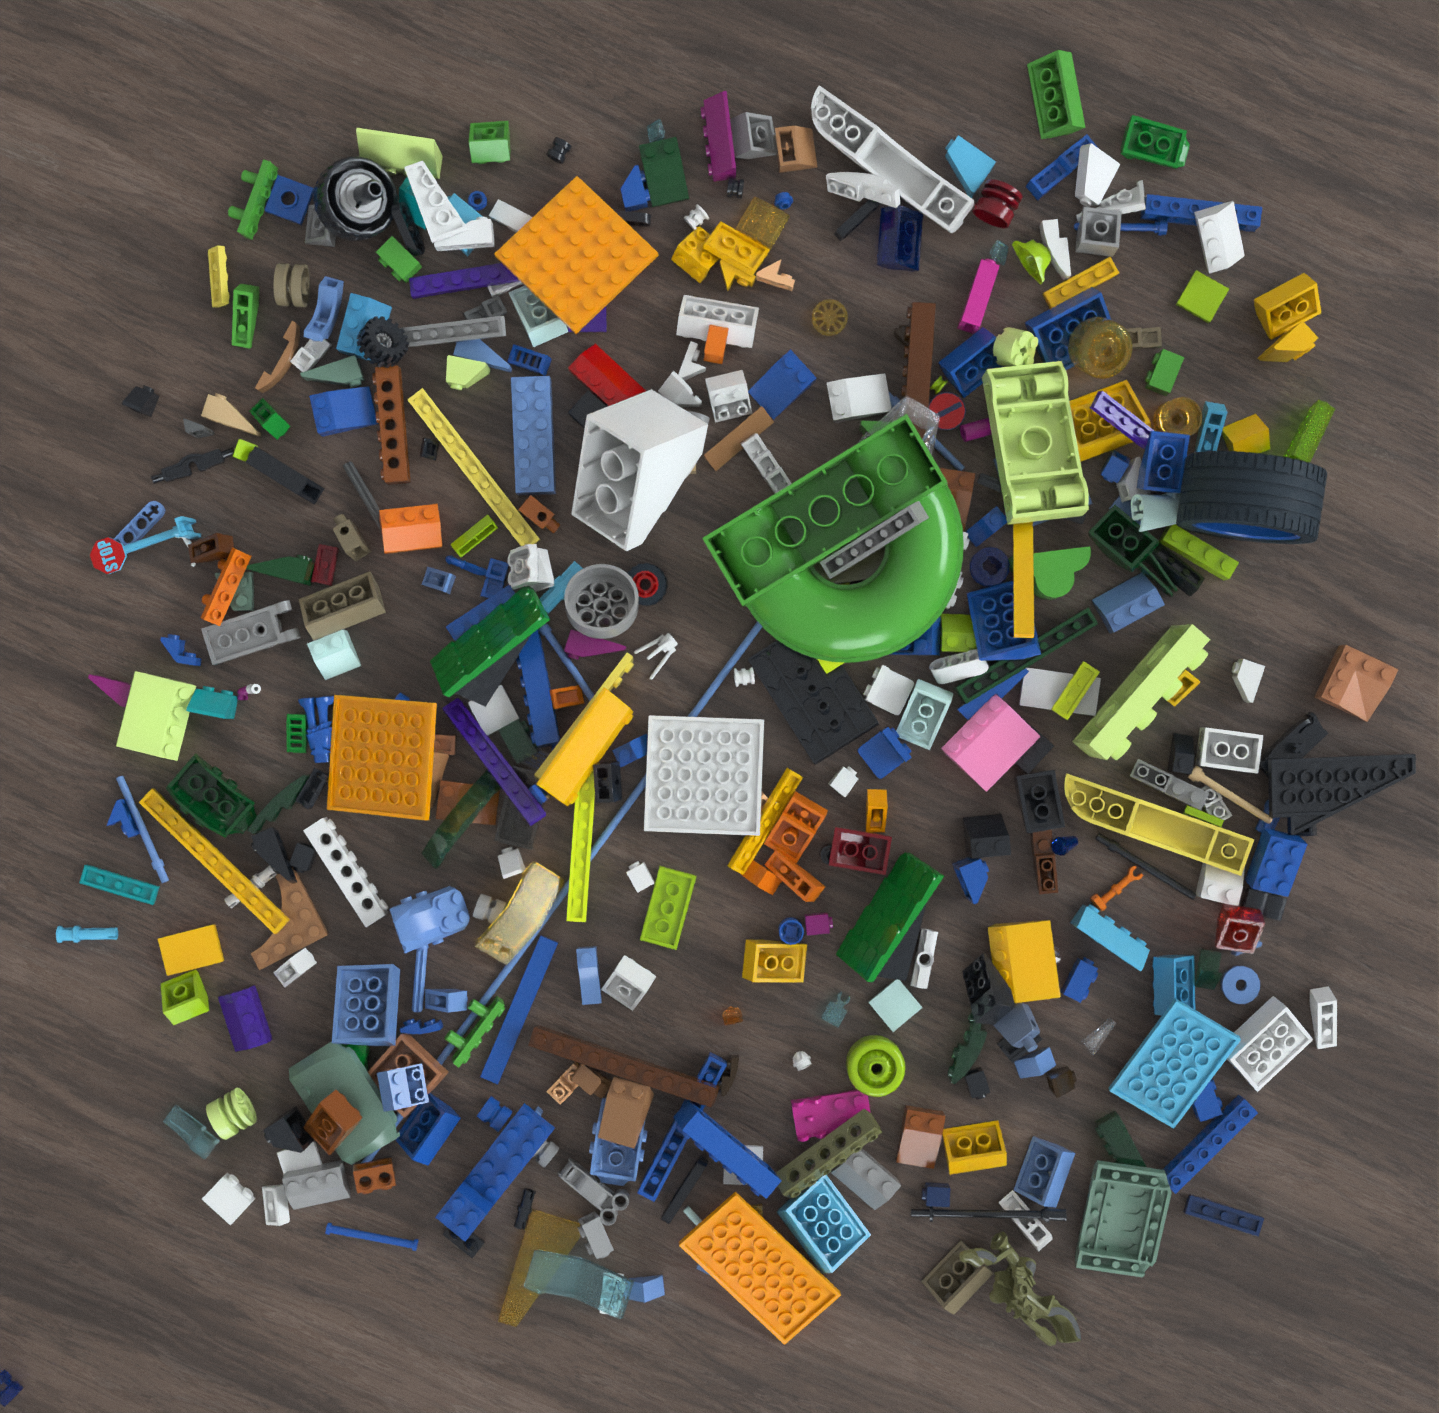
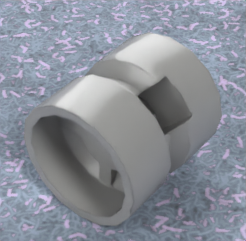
M481 894L475 906L473 917L480 920L487 919L489 923L499 926L507 902L498 899L493 901L492 897Z
M546 1139L534 1154L536 1162L542 1167H546L558 1152L559 1147L552 1141L547 1142Z

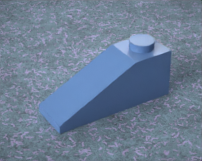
M480 339L456 342L453 354L455 357L485 362L488 367L507 372L512 371L511 366Z

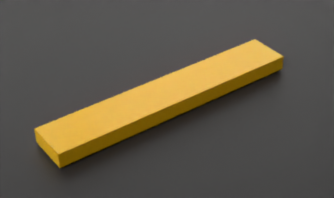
M786 768L761 809L760 836L746 835L727 865L729 868L742 875L745 874L802 781V776Z

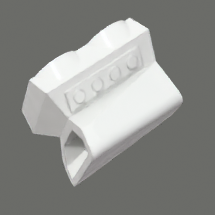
M526 544L510 550L508 565L511 567V571L508 575V583L513 590L530 586L537 592L554 586L548 550L537 548V544Z

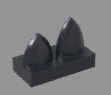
M449 1228L442 1234L471 1258L476 1255L485 1243L474 1232L466 1241H463Z

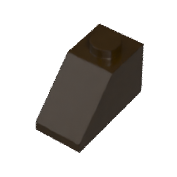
M1068 1066L1045 1073L1049 1089L1056 1098L1075 1089L1076 1075L1074 1070L1071 1071Z

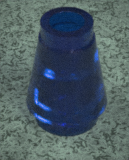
M1075 836L1056 837L1051 844L1052 851L1057 855L1063 856L1078 845V839Z

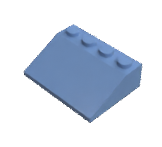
M394 964L337 966L332 1032L333 1044L395 1046L400 969Z

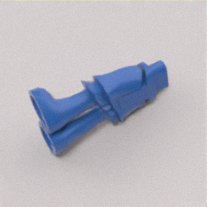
M334 696L298 699L300 706L305 709L308 723L306 736L311 749V755H314V763L330 762L329 753L331 750L329 749H331L332 727L330 726L332 721H328V706L334 703ZM315 704L318 708L319 725L316 724Z

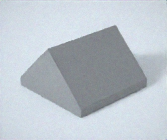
M314 204L309 205L305 244L335 247L336 236L326 229L319 220Z

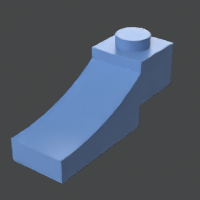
M597 946L578 947L576 953L582 1005L602 1003Z

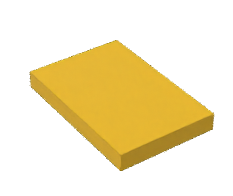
M722 221L719 222L703 245V249L753 277L770 249Z
M215 924L158 938L167 976L224 961Z

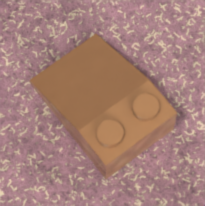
M614 1077L607 1094L598 1138L635 1149L654 1097L651 1088Z

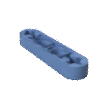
M157 501L149 502L114 540L120 541L123 545L141 540L165 514L163 504ZM153 506L158 507V514L153 513L150 518L144 515L145 513L150 515L153 512ZM143 518L146 520L147 525L144 529H139L137 522ZM128 532L133 534V540L130 543L124 541V535Z

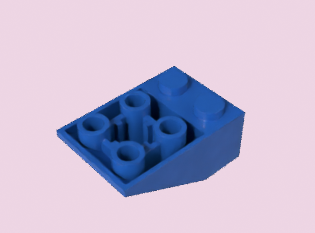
M941 617L919 638L889 655L940 656Z

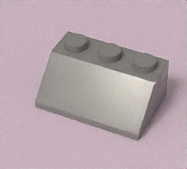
M863 1149L850 1155L844 1163L835 1166L831 1171L836 1178L874 1210L889 1201L901 1187L900 1181Z
M342 1160L289 1171L282 1178L286 1198L293 1210L351 1197Z

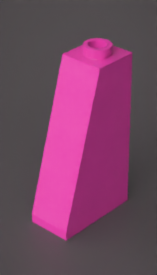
M981 259L957 329L975 334L980 328L1000 266L994 260Z

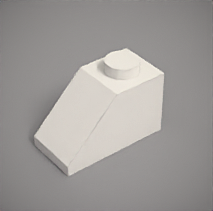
M1238 659L1232 667V678L1243 701L1253 703L1265 666L1245 659Z
M842 766L828 784L842 796L846 797L858 780L855 776L857 772L849 766L847 768Z
M511 846L501 850L502 854L498 855L503 879L526 870L518 848L513 849Z
M304 948L273 973L281 984L287 987L317 962L314 960L313 955Z

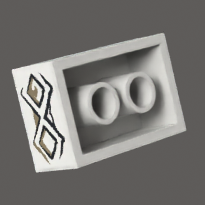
M1200 727L1195 765L1258 773L1263 735Z

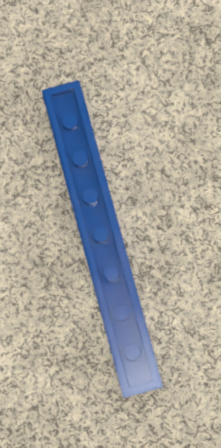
M540 935L482 1071L481 1078L495 1084L499 1083L559 942Z

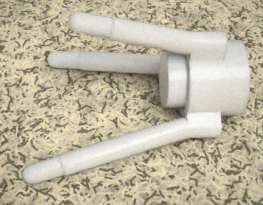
M669 633L665 636L662 634L657 639L634 651V654H637L658 643L659 647L647 656V659L650 660L661 650L667 652L651 674V680L659 672L670 655L676 651L674 647L678 643Z

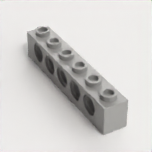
M917 501L827 557L820 564L829 579L927 520L929 516L920 501Z

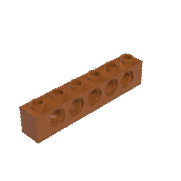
M390 366L389 368L375 367V373L372 376L373 383L377 386V392H374L375 404H378L379 410L376 411V421L380 423V430L377 431L378 441L382 445V449L379 450L380 461H383L381 479L385 480V483L388 485L411 483L401 368L399 366ZM391 383L392 389L389 392H384V385ZM389 402H393V409L390 411H386V404ZM390 421H395V428L387 430V424ZM396 440V448L389 449V442ZM393 459H398L399 461L396 468L390 467V462Z

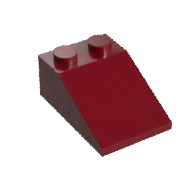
M835 827L828 865L886 875L892 837Z

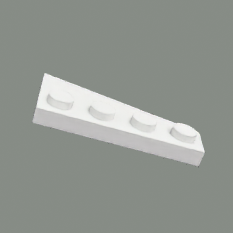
M423 161L404 167L432 243L469 231Z

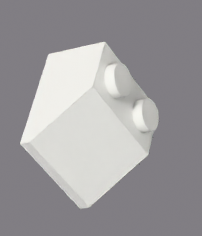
M624 955L601 990L633 1011L647 993L656 976L637 964L633 959Z
M228 1173L202 1198L229 1225L256 1199L250 1189L244 1188L239 1184L237 1177Z

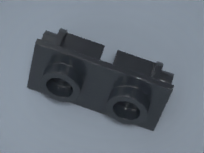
M314 768L295 801L307 809H312L329 780V774Z

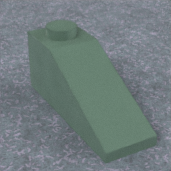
M355 355L300 373L301 377L308 381L357 387L362 384V381H365L360 361Z

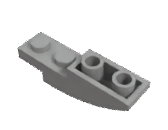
M1140 759L1137 760L1130 774V777L1200 811L1209 795L1208 792Z

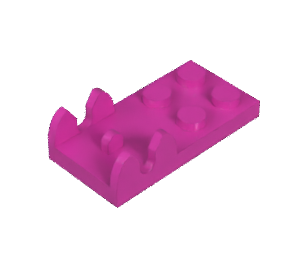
M858 1090L791 1100L797 1140L801 1142L807 1141L811 1137L818 1139L826 1137L862 1109L870 1112L868 1096Z

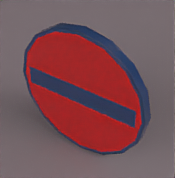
M940 393L932 398L928 406L929 420L933 426L940 430L949 431L955 429L965 418V404L954 393Z

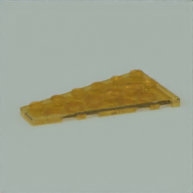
M532 1209L498 1322L517 1327L581 1237L578 1231L579 1223Z

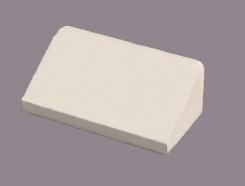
M283 1184L263 1186L266 1225L281 1226L289 1223L288 1200Z

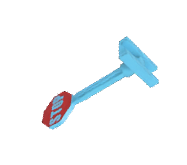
M184 516L174 518L177 526H174L173 529L125 546L110 537L96 541L90 553L93 567L105 574H111L121 570L127 554L173 537L194 540L200 538V533H195L191 525L196 523V520Z

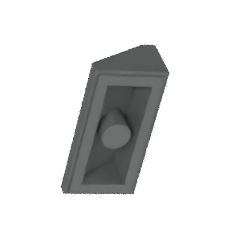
M183 418L185 432L193 437L202 438L215 434L214 431L204 425Z

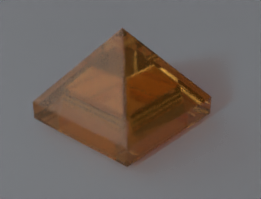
M730 1006L722 1013L725 1025L743 1022V1016L739 1008Z

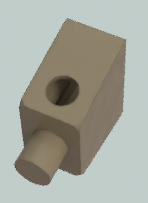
M344 514L334 518L337 526L333 528V531L348 556L357 561L372 552L358 527L350 519L347 520Z

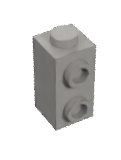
M595 1211L578 1219L580 1224L578 1231L581 1237H585L588 1242L585 1244L589 1255L593 1254L596 1259L605 1258L610 1252L614 1251L600 1217Z

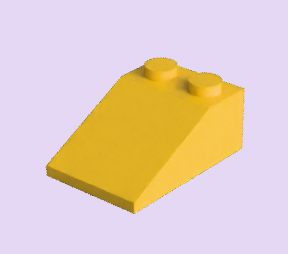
M746 939L742 978L751 982H803L807 944L797 943L789 945L782 941Z

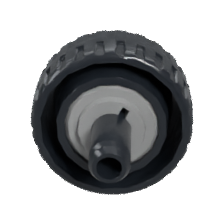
M350 156L332 163L322 171L313 191L314 208L319 220L332 234L344 240L363 241L380 234L391 224V221L394 219L391 207L398 201L397 190L388 172L377 162L360 156Z

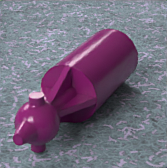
M989 418L960 425V434L963 441L967 442L992 435Z

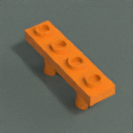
M232 548L227 560L221 559L218 562V568L222 571L211 595L205 594L202 597V603L206 607L201 619L218 626L221 625L252 556Z

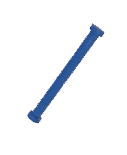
M329 1222L325 1232L327 1235L333 1233L412 1248V1251H417L419 1243L418 1239L413 1241L334 1226Z

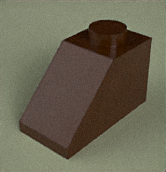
M220 533L212 534L188 544L191 563L218 561L228 558L231 549L234 548L233 536Z

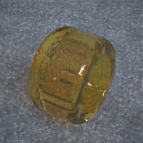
M1092 317L1084 320L1074 329L1069 339L1068 353L1071 362L1078 370L1093 378L1106 379L1117 375L1126 367L1132 354V340L1128 331L1121 324L1105 317Z

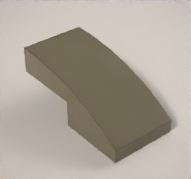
M1161 327L1122 329L1123 349L1161 348Z

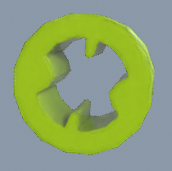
M940 376L930 389L935 390L937 395L948 381H944L942 376Z

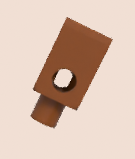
M529 495L518 509L519 512L541 529L546 527L554 534L560 527V524L552 518L555 514L532 495ZM539 512L545 515L543 521L537 518Z

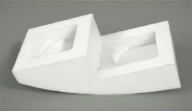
M310 339L304 347L299 349L290 362L302 372L311 370L330 349L332 344L326 339L322 342Z

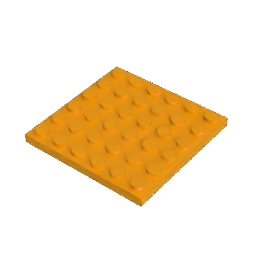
M578 176L494 253L495 257L575 334L588 324L659 256L658 252Z
M334 695L327 810L429 820L437 703Z

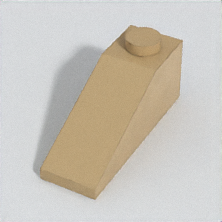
M215 393V396L208 394L201 414L203 418L255 436H261V432L226 400V396Z

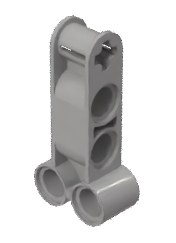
M569 1158L566 1166L557 1172L558 1176L601 1211L600 1220L602 1224L606 1226L614 1224L617 1219L618 1210L626 1209L629 1204V1193L625 1189H618L614 1192L604 1183H601L597 1177L590 1175V1172L577 1161ZM623 1196L626 1202L618 1203L616 1197ZM611 1211L614 1217L606 1218L604 1212Z

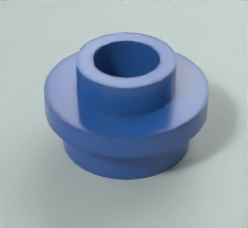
M474 191L468 197V204L475 211H480L486 207L487 198L483 192ZM481 199L480 204H475L474 201Z
M782 192L775 196L774 205L781 210L789 208L793 203L792 196L787 192Z

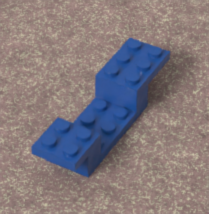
M524 1103L435 1218L463 1241H466L553 1132L555 1127Z

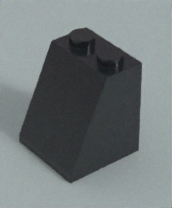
M1001 814L963 817L965 847L968 857L974 859L1011 855L1010 837Z

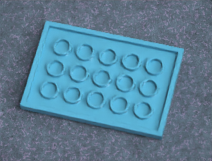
M1175 998L1109 1086V1091L1174 1129L1241 1041V1038Z

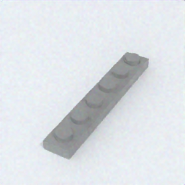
M504 316L403 328L405 331L403 335L408 336L406 340L409 342L408 347L506 336Z

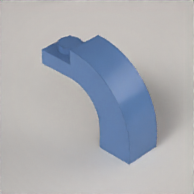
M326 276L321 281L318 289L316 309L311 321L304 329V337L320 342L330 337L339 313L344 281Z

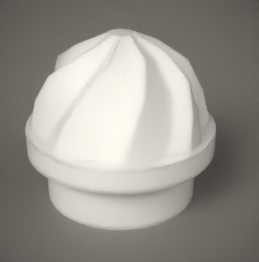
M798 1051L793 1057V1066L798 1071H801L812 1065L811 1057L803 1051Z

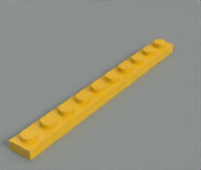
M151 789L139 803L274 934H277L290 919L156 789Z

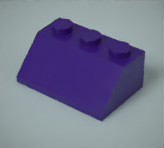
M255 985L218 997L235 1052L251 1049L272 1040Z

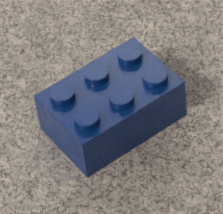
M1263 828L1245 881L1252 889L1288 897L1307 843L1298 835H1288L1285 832Z

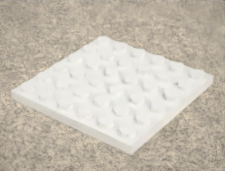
M649 715L644 831L760 836L764 720Z

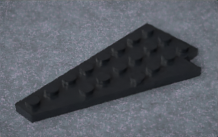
M1416 754L1268 759L1269 817H1287L1288 835H1295L1415 774Z

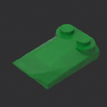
M1132 115L1125 129L1121 144V154L1127 159L1136 158L1174 169L1185 166L1190 146L1186 138L1187 131Z

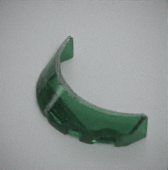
M488 770L484 772L456 804L421 854L435 869L440 868L441 863L454 844L490 799L501 789Z

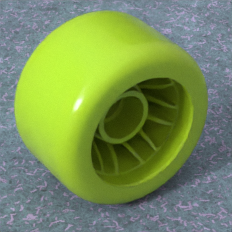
M869 1035L856 1041L850 1048L846 1058V1070L851 1083L858 1091L867 1096L881 1097L892 1093L899 1087L905 1074V1061L901 1051L893 1041L880 1035ZM875 1063L881 1065V1069L878 1072L871 1070L872 1065Z

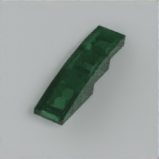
M309 774L301 776L277 794L259 813L247 831L257 834L262 829L266 820L273 822L277 819L283 807L287 810L292 809L296 802L295 799L307 781Z

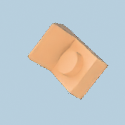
M781 260L757 272V281L789 291L793 290L795 280L792 279V276L784 273L778 275Z

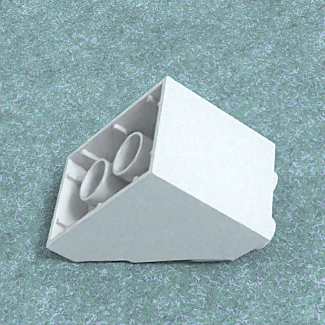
M652 389L588 414L571 515L625 551L643 544L660 515L666 511L684 479L691 473L702 455L708 424Z

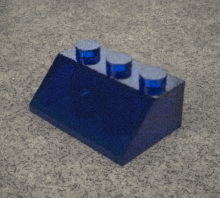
M901 205L897 208L891 206L881 208L877 255L878 266L892 270L919 271L923 226L922 213Z

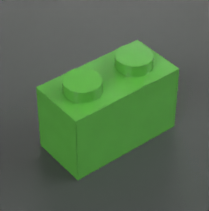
M393 236L376 251L379 256L377 260L385 268L389 266L393 270L391 274L398 281L402 279L407 283L409 278H412L422 268L420 263Z
M1165 349L1155 353L1151 364H1154L1153 368L1147 372L1144 379L1147 382L1145 388L1164 396L1170 394L1184 357Z

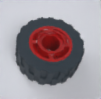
M645 563L638 564L632 567L631 571H628L627 574L637 586L639 605L651 606L663 599L668 585L667 578L660 568L653 564ZM645 579L651 582L648 590H643L641 587V583Z

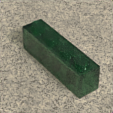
M1116 1111L1095 1121L1097 1125L1095 1131L1100 1139L1104 1138L1106 1142L1104 1147L1109 1156L1113 1155L1116 1160L1113 1163L1147 1167Z

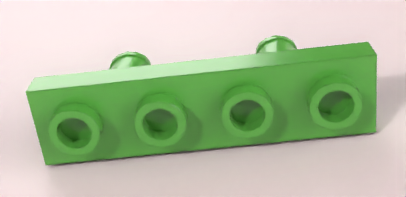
M264 159L258 174L247 170L242 172V181L254 185L245 210L231 206L228 210L229 217L241 220L237 232L251 240L258 230V223L264 213L266 201L271 194V187L277 178L278 168L270 161Z
M496 996L488 1007L475 999L470 1001L467 1008L480 1016L477 1024L466 1038L461 1037L452 1030L445 1036L446 1041L458 1048L452 1056L454 1065L460 1067L462 1063L465 1064L469 1060L472 1049L480 1045L483 1034L490 1031L496 1016L500 1017L505 1009L503 999Z

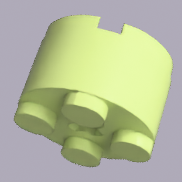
M1011 327L1003 329L1004 332L1002 335L998 334L993 347V355L998 360L996 361L997 364L1005 367L1033 364L1038 338L1028 331Z

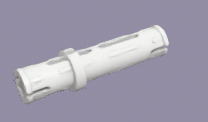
M269 865L259 874H254L250 881L257 888H263L266 882L278 875V872ZM233 893L224 899L230 908H233L240 902Z

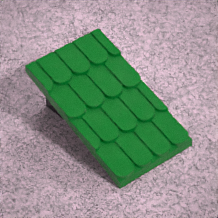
M522 587L504 604L500 603L480 623L471 626L455 642L451 641L430 660L443 695L450 697L456 693L486 707L531 634L550 620L532 587Z
M904 852V854H901L889 876L885 877L871 903L864 908L854 928L850 929L836 955L867 982H874L876 977L906 981L927 901L944 875L911 853Z

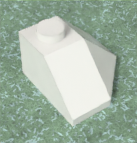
M674 371L658 390L661 396L679 407H700L702 405L699 397L692 395V389Z

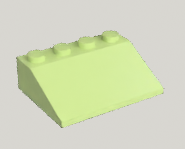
M362 128L356 129L360 157L377 162L388 174L396 175V173H402L407 177L404 167L423 161L433 177L440 179L443 156L434 139Z
M135 671L116 746L178 761L190 713L186 709L196 686L182 681Z

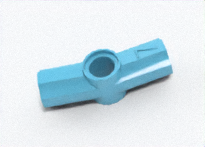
M575 561L561 576L559 575L554 580V586L549 587L546 593L539 599L547 614L561 600H564L568 582L578 571L583 569Z

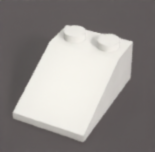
M885 373L827 382L832 416L835 423L892 412Z
M1203 863L1195 892L1196 896L1238 907L1243 889L1244 870L1242 876Z

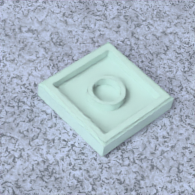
M896 979L868 1001L892 1032L922 1009V1006L903 983Z

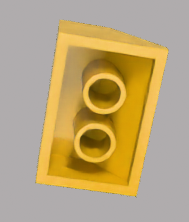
M1305 273L1254 299L1256 315L1270 340L1287 332L1301 321L1306 322L1321 314L1317 283Z
M1301 321L1285 332L1258 359L1259 361L1288 362L1293 358L1295 361L1316 346L1314 342L1318 337L1304 321Z
M998 1120L943 1129L942 1137L950 1175L1007 1166V1153Z

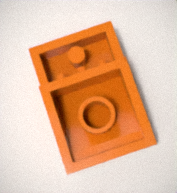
M795 791L764 844L773 850H778L797 863L826 817L828 810Z

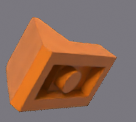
M709 326L703 361L717 364L723 363L729 328Z

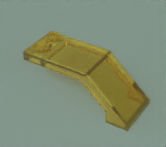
M532 861L522 873V879L508 906L475 942V947L507 965L541 928L564 883V879Z

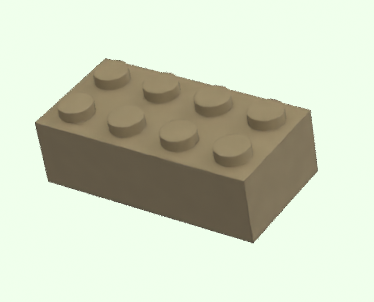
M371 571L299 599L305 628L313 640L386 613L379 585Z

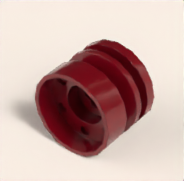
M988 179L984 185L985 188L981 192L983 197L978 198L972 212L983 222L997 228L1006 229L1009 227L1014 217L1013 211L1017 210L1018 203L1021 202L1023 195L1016 188L1005 182Z

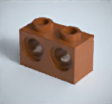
M392 1157L353 1165L357 1194H369L373 1190H388L392 1186H396ZM383 1172L389 1174L386 1178H382L379 1175ZM364 1176L370 1178L367 1182H363L360 1179Z

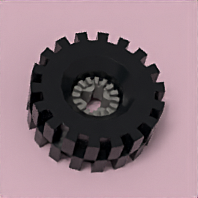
M375 316L373 319H369L359 331L357 346H361L359 351L360 353H365L363 357L366 360L368 358L371 359L370 363L374 365L376 362L378 367L384 365L385 368H389L390 366H395L408 351L409 342L406 341L408 336L403 335L405 331L403 328H398L399 324L397 322L393 324L390 318L385 320L383 316L380 318Z

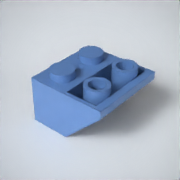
M422 1063L377 1072L384 1112L429 1102Z

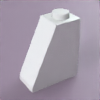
M1092 143L1082 145L1080 148L1075 197L1086 207L1100 204L1120 166L1117 161Z

